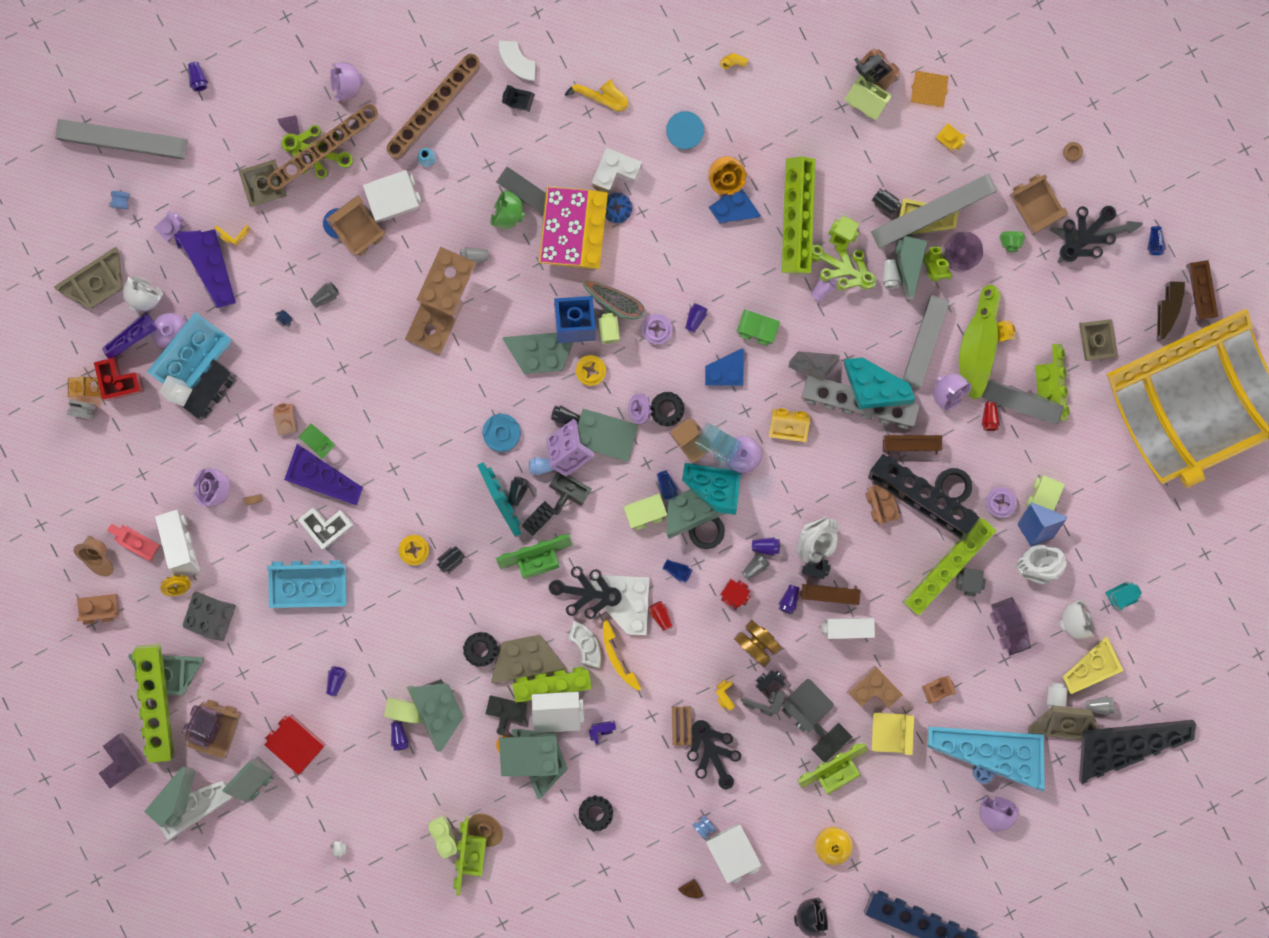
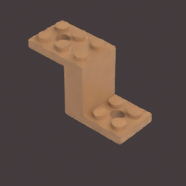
M440 246L416 299L420 303V307L405 340L441 355L464 304L461 296L475 268L476 262ZM449 267H453L456 270V274L452 278H448L445 275V271ZM434 325L436 328L435 333L427 335L425 332L426 326Z

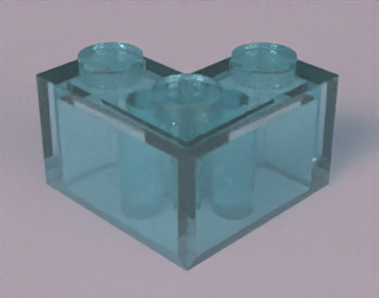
M706 422L695 441L698 444L697 448L706 453L710 450L715 454L714 458L724 464L726 461L731 462L742 443L737 438L709 422Z

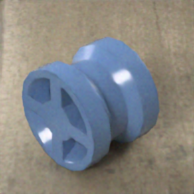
M111 191L112 201L109 203V207L129 209L127 201L130 198V193Z
M977 766L973 768V777L978 782L985 784L993 779L994 773Z
M705 815L701 817V821L693 824V827L704 840L710 832L716 831L714 825Z

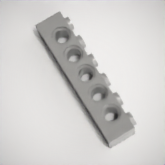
M809 375L806 378L801 397L805 399L804 403L816 405V402L824 404L823 408L834 410L835 407L840 408L842 413L853 415V412L859 413L861 418L871 420L872 417L878 418L879 423L890 425V422L898 424V428L906 430L909 427H914L920 406L917 403L883 407L882 413H876L873 408L859 409L855 406L856 399L851 386L826 379L822 381ZM820 388H824L828 392V396L825 399L818 396ZM838 393H843L846 396L845 403L837 402L836 396ZM894 408L901 410L902 415L900 418H895L892 415Z

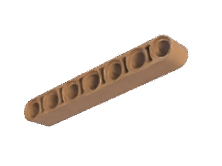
M467 54L388 142L386 150L392 159L399 160L403 158L479 72L481 65L479 58L475 54ZM469 60L477 62L474 68L466 66ZM461 74L464 76V79L461 82H455L454 77ZM450 89L451 94L444 97L441 95L442 90ZM431 103L439 105L436 111L429 110ZM419 117L426 118L424 125H417L416 120ZM407 131L413 132V137L410 140L404 139V134ZM393 146L401 147L398 154L391 153Z
M371 104L363 106L279 167L267 179L269 188L272 190L282 189L363 130L377 118V108ZM371 109L374 117L371 119L366 118L364 110ZM350 120L357 121L358 129L351 130L348 122ZM335 131L341 132L343 140L335 141L333 133ZM321 142L328 146V150L324 153L317 149V145ZM303 154H310L312 156L310 164L302 161ZM288 165H294L297 168L295 175L287 173L286 167ZM274 176L281 178V185L273 186L271 178Z

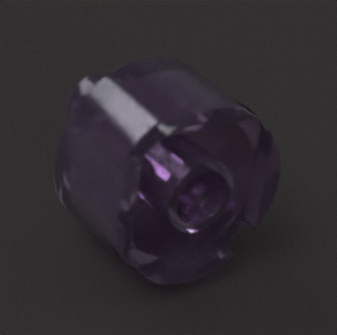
M955 233L945 242L942 256L947 260L950 269L956 272L969 271L978 265L983 257L982 242L974 233ZM966 249L965 254L961 255L960 250Z
M202 704L199 706L194 705L190 716H192L190 722L184 725L182 733L185 734L186 741L209 749L208 743L213 744L219 732L221 724L218 723L219 718L223 719V713Z

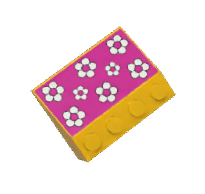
M546 187L538 263L593 271L600 269L607 192Z

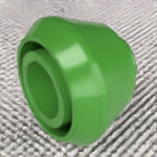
M1005 231L1000 234L999 238L1002 247L1006 248V252H1018V249L1022 248L1026 236L1023 232Z

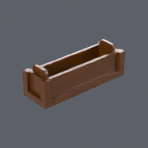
M1209 260L1187 264L1186 268L1189 269L1197 316L1195 321L1218 317Z
M942 435L882 436L883 451H887V455H890V451H935V455H938V451H942Z
M806 580V584H802L800 599L859 605L861 590L857 589V585H854V589L811 585L809 580Z

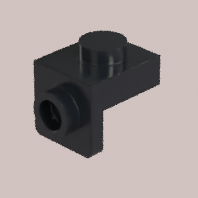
M507 85L503 92L502 103L512 109L530 112L535 94Z
M770 670L767 674L762 673L755 680L757 682L755 686L762 692L776 679L784 687L786 685L783 682L785 677L778 670L775 673Z

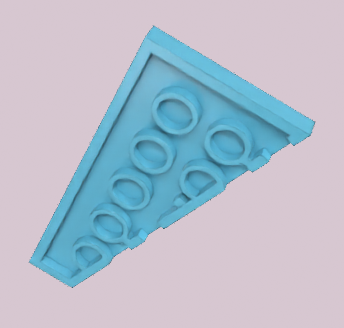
M928 727V748L1044 792V735Z

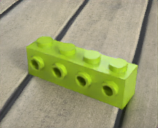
M584 666L573 668V672L566 673L565 670L554 671V675L547 676L546 673L537 674L535 679L528 680L527 677L516 678V682L512 683L516 703L532 700L533 694L568 693L592 689L589 669H584Z

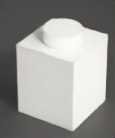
M168 375L159 392L168 401L184 407L192 389L184 381Z

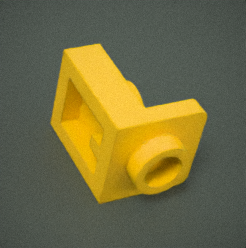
M947 123L935 139L953 153L955 149L959 151L966 143L963 139L967 135L964 133L962 135Z
M1011 321L997 323V343L1015 339L1016 328Z

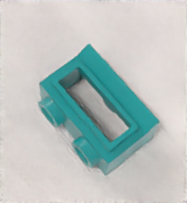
M1124 582L1105 592L1115 610H1123L1124 607L1138 602V598L1142 595L1137 584L1134 585L1133 582Z

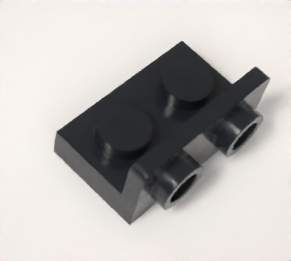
M879 53L868 58L865 64L857 57L854 59L857 63L855 68L866 81L870 79L874 84L893 70Z
M823 559L818 570V565L806 563L805 566H800L799 574L824 579L825 576L829 575L831 565L828 564L829 560Z

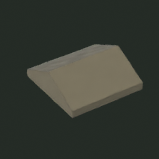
M275 159L238 170L250 207L287 196L285 187L280 190H272L267 184L269 175L278 169ZM278 176L271 178L273 186L281 185V178Z
M1112 319L1079 323L1085 361L1118 357Z

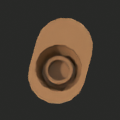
M88 536L82 544H77L74 547V554L91 571L100 576H110L113 573L114 568L106 557L107 548L103 542Z

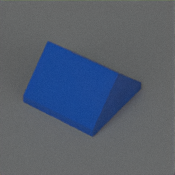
M1031 502L1017 525L1032 547L1052 540L1067 520V516Z

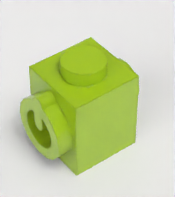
M843 215L840 221L835 219L828 232L831 235L829 242L846 250L849 243H854L859 234L856 231L859 223Z

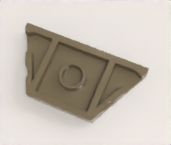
M118 248L111 249L55 285L54 288L92 310L123 290Z
M539 634L502 642L491 682L496 683L565 668Z
M1052 706L1028 727V734L1082 740V732L1084 730L1099 729L1090 709Z

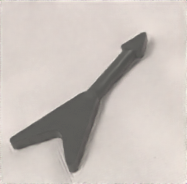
M1127 221L1124 225L1096 231L1092 236H1105L1108 233L1115 235L1127 231L1132 233L1141 227L1143 223ZM1051 227L1049 229L1052 233L1065 239L1063 228ZM1073 229L1072 235L1074 243L1078 239V230ZM1083 244L1079 249H1082L1088 244ZM1067 249V254L1072 255V250ZM1059 257L1057 261L1058 263L1063 262L1061 257Z

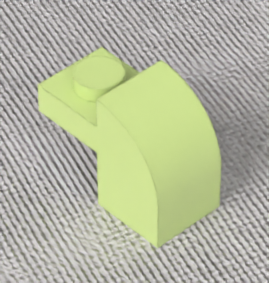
M387 697L384 717L409 723H423L414 702Z

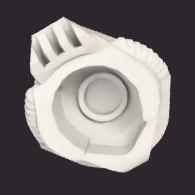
M825 517L804 525L796 548V552L802 561L816 564L825 556L829 557L833 554L837 546L836 533L840 529L836 520Z
M1035 545L1023 554V558L1019 559L1016 568L1022 577L1042 585L1053 579L1056 581L1064 573L1067 564L1066 556L1058 548Z

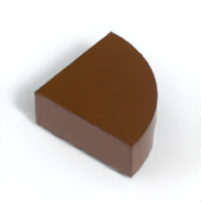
M695 879L678 887V890L687 897L700 898L704 896Z

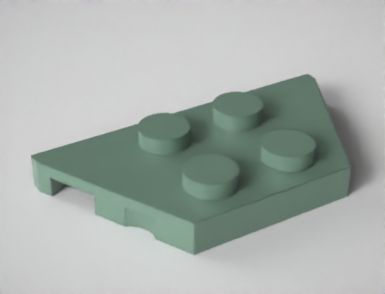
M556 333L503 337V341L524 374L562 371L573 342L557 343Z
M692 489L668 499L667 537L668 539L720 517L724 513L716 512Z
M129 654V660L132 661L135 670H137L136 663H133L132 654ZM162 655L167 694L185 695L204 657ZM145 661L144 667L150 670L152 669V664ZM146 681L147 687L155 688L153 681Z
M449 684L408 686V692L437 752H441L463 719Z
M512 729L514 737L554 734V732L534 733V730ZM559 744V775L529 776L537 799H541L568 769Z

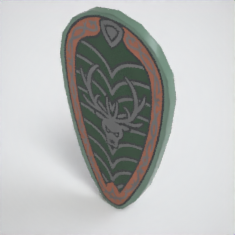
M584 281L583 286L586 291L606 307L605 312L607 314L614 312L618 316L631 320L643 317L645 312L644 306L636 298L599 282Z

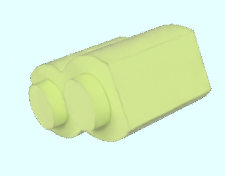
M613 313L602 314V318H599L601 344L620 342L618 317L614 316Z
M444 815L432 819L429 822V832L436 840L438 853L444 859L456 854L458 841L451 833L448 819Z

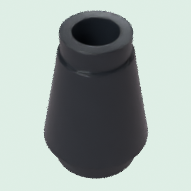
M562 405L554 406L551 415L552 421H555L557 424H567L574 419L578 425L580 415Z
M514 476V479L511 480L508 503L519 506L529 488V481L527 479Z

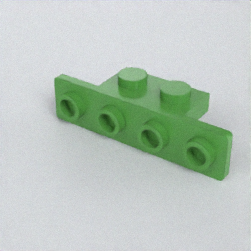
M569 534L559 535L555 539L541 541L531 547H522L518 551L504 553L497 557L496 561L500 569L518 564L524 580L560 568L555 551L570 547L573 544Z

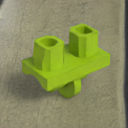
M929 248V252L924 253L923 257L928 278L933 280V282L939 281L942 278L951 279L952 274L948 268L949 264L943 258L941 248Z

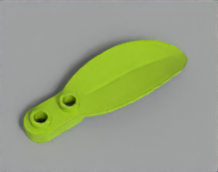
M986 285L981 290L977 312L967 326L959 352V372L972 385L968 394L972 399H979L983 395L989 381L997 349L998 326L996 317L1001 292L994 285Z

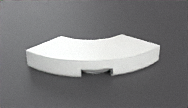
M499 40L500 55L507 68L519 78L535 82L536 62L528 60L521 54L517 41Z
M573 621L568 639L575 642L580 648L582 654L581 663L600 668L601 650L596 637L586 626Z

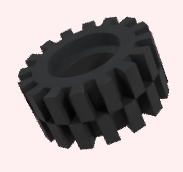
M662 392L652 400V405L650 406L651 416L659 425L673 426L682 419L685 406L683 400L677 394ZM671 402L675 407L674 414L669 417L663 416L660 412L661 404Z
M544 501L522 524V527L533 537L556 511Z
M486 632L474 633L466 639L463 646V654L471 665L476 667L487 666L495 660L498 654L497 641ZM477 642H484L488 646V653L483 657H478L474 654L473 647Z
M589 796L580 805L579 820L587 830L590 829L594 832L602 831L612 822V805L603 796ZM593 806H599L603 810L604 815L598 821L592 820L588 815L589 809Z

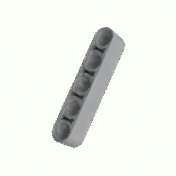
M930 295L902 379L912 387L920 389L923 384L948 309L949 300Z

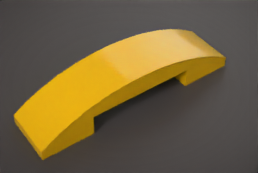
M605 620L603 623V639L610 662L620 677L632 688L639 691L641 686L634 672L625 673L609 641L616 636L608 620Z

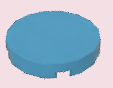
M681 111L669 119L666 126V135L669 142L678 149L689 150L696 147L702 140L704 125L696 114L689 111Z
M496 414L486 421L482 434L488 447L494 451L504 452L511 450L517 445L520 440L521 431L519 424L513 417L507 414Z

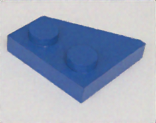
M739 349L705 366V385L743 386L744 349Z

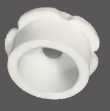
M342 840L334 841L332 855L341 859V856L346 853V844L342 843Z

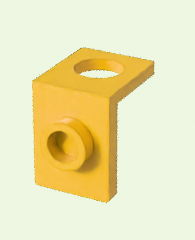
M246 225L237 237L233 239L219 226H215V229L221 233L219 237L227 244L231 241L236 246L241 243L251 230Z

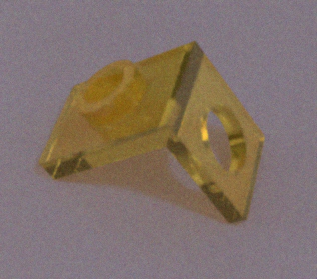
M97 377L68 378V397H101ZM93 381L97 384L96 392H92L90 389V384Z

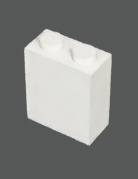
M407 170L363 185L377 224L420 209L419 203H422L419 192L415 193L413 185H416L412 174L409 175Z
M872 617L824 618L825 622H821V632L827 639L875 638L874 618Z
M578 692L532 695L534 733L581 731L580 723H584L583 699L579 700Z
M740 822L705 840L727 884L729 882L732 884L742 880L741 876L747 873L752 875L759 871L758 867L762 866Z

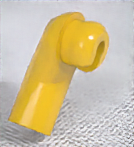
M731 53L720 60V66L725 70L736 64L745 68L749 59Z

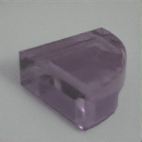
M296 115L277 119L285 132L295 135L300 134Z

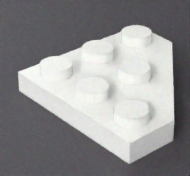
M593 575V577L597 579L599 575ZM602 575L610 587L619 589L622 594V600L618 605L613 607L607 605L604 609L627 634L646 635L649 577ZM591 580V584L596 590L603 591L597 581ZM609 594L610 600L615 599L614 594Z

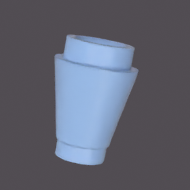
M534 457L529 459L530 474L537 476L555 471L550 467L549 458Z

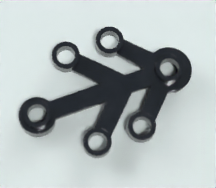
M1084 206L1079 207L1076 210V216L1078 217V239L1074 243L1072 230L1076 226L1075 222L1068 219L1063 223L1065 244L1060 248L1059 252L1063 261L1073 262L1077 257L1098 259L1103 254L1101 247L1095 246L1092 249L1079 248L1083 244H1105L1111 246L1115 243L1116 236L1112 233H1108L1105 236H1092L1105 222H1110L1116 217L1114 207L1105 206L1099 213L1100 217L1087 230L1086 216L1089 211ZM1079 210H1084L1085 215H1080ZM1106 210H1110L1112 215L1108 216ZM1066 223H1070L1072 228H1067ZM1108 236L1112 238V242L1107 241ZM1067 249L1072 250L1073 254L1068 255ZM1094 250L1099 251L1098 256L1094 254Z
M580 566L573 567L571 575L577 578L584 588L565 585L562 580L558 579L549 584V591L553 595L557 596L567 593L584 596L576 603L566 607V613L569 616L576 615L580 608L594 598L602 600L594 607H589L585 610L584 615L588 619L596 617L597 613L607 605L613 607L622 600L620 590L610 587L602 577V572L599 569L592 570L589 576L591 580L597 581L603 591L596 590ZM579 569L580 575H575L574 570ZM593 572H598L599 577L597 579L593 577ZM555 584L559 586L558 591H554L553 586ZM609 594H614L615 599L610 600ZM570 606L575 608L574 613L569 611ZM589 609L594 612L593 616L588 615Z
M704 720L694 722L691 728L694 740L691 749L687 752V759L693 762L699 758L697 751L701 741L705 746L699 767L695 770V776L699 779H704L707 776L706 768L711 758L719 775V787L725 790L732 788L734 779L726 773L718 754L730 758L731 761L738 762L741 759V753L737 750L731 751L714 745L709 737L719 739L724 744H730L733 741V736L730 733L712 730L709 723ZM700 726L705 728L703 733L698 732ZM725 735L730 736L729 742L724 741ZM691 752H695L696 757L694 759H690L689 754ZM737 752L738 758L734 760L732 754ZM700 769L704 770V775L702 777L698 776V771ZM725 778L730 780L727 786L723 784Z

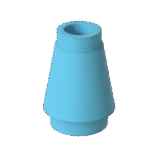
M423 148L419 151L417 160L420 165L430 167L436 161V154L430 148ZM429 153L428 157H422L423 154Z

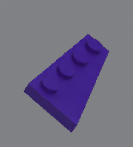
M213 229L177 238L215 307L220 308L235 304L236 301L216 230Z
M299 444L296 445L284 478L288 482L354 505H358L364 488Z

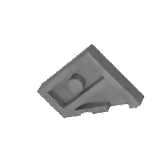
M798 351L789 361V368L823 381L839 362L840 355Z

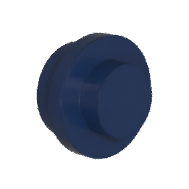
M281 310L275 313L277 317L275 320L282 327L291 326L293 318L286 311Z

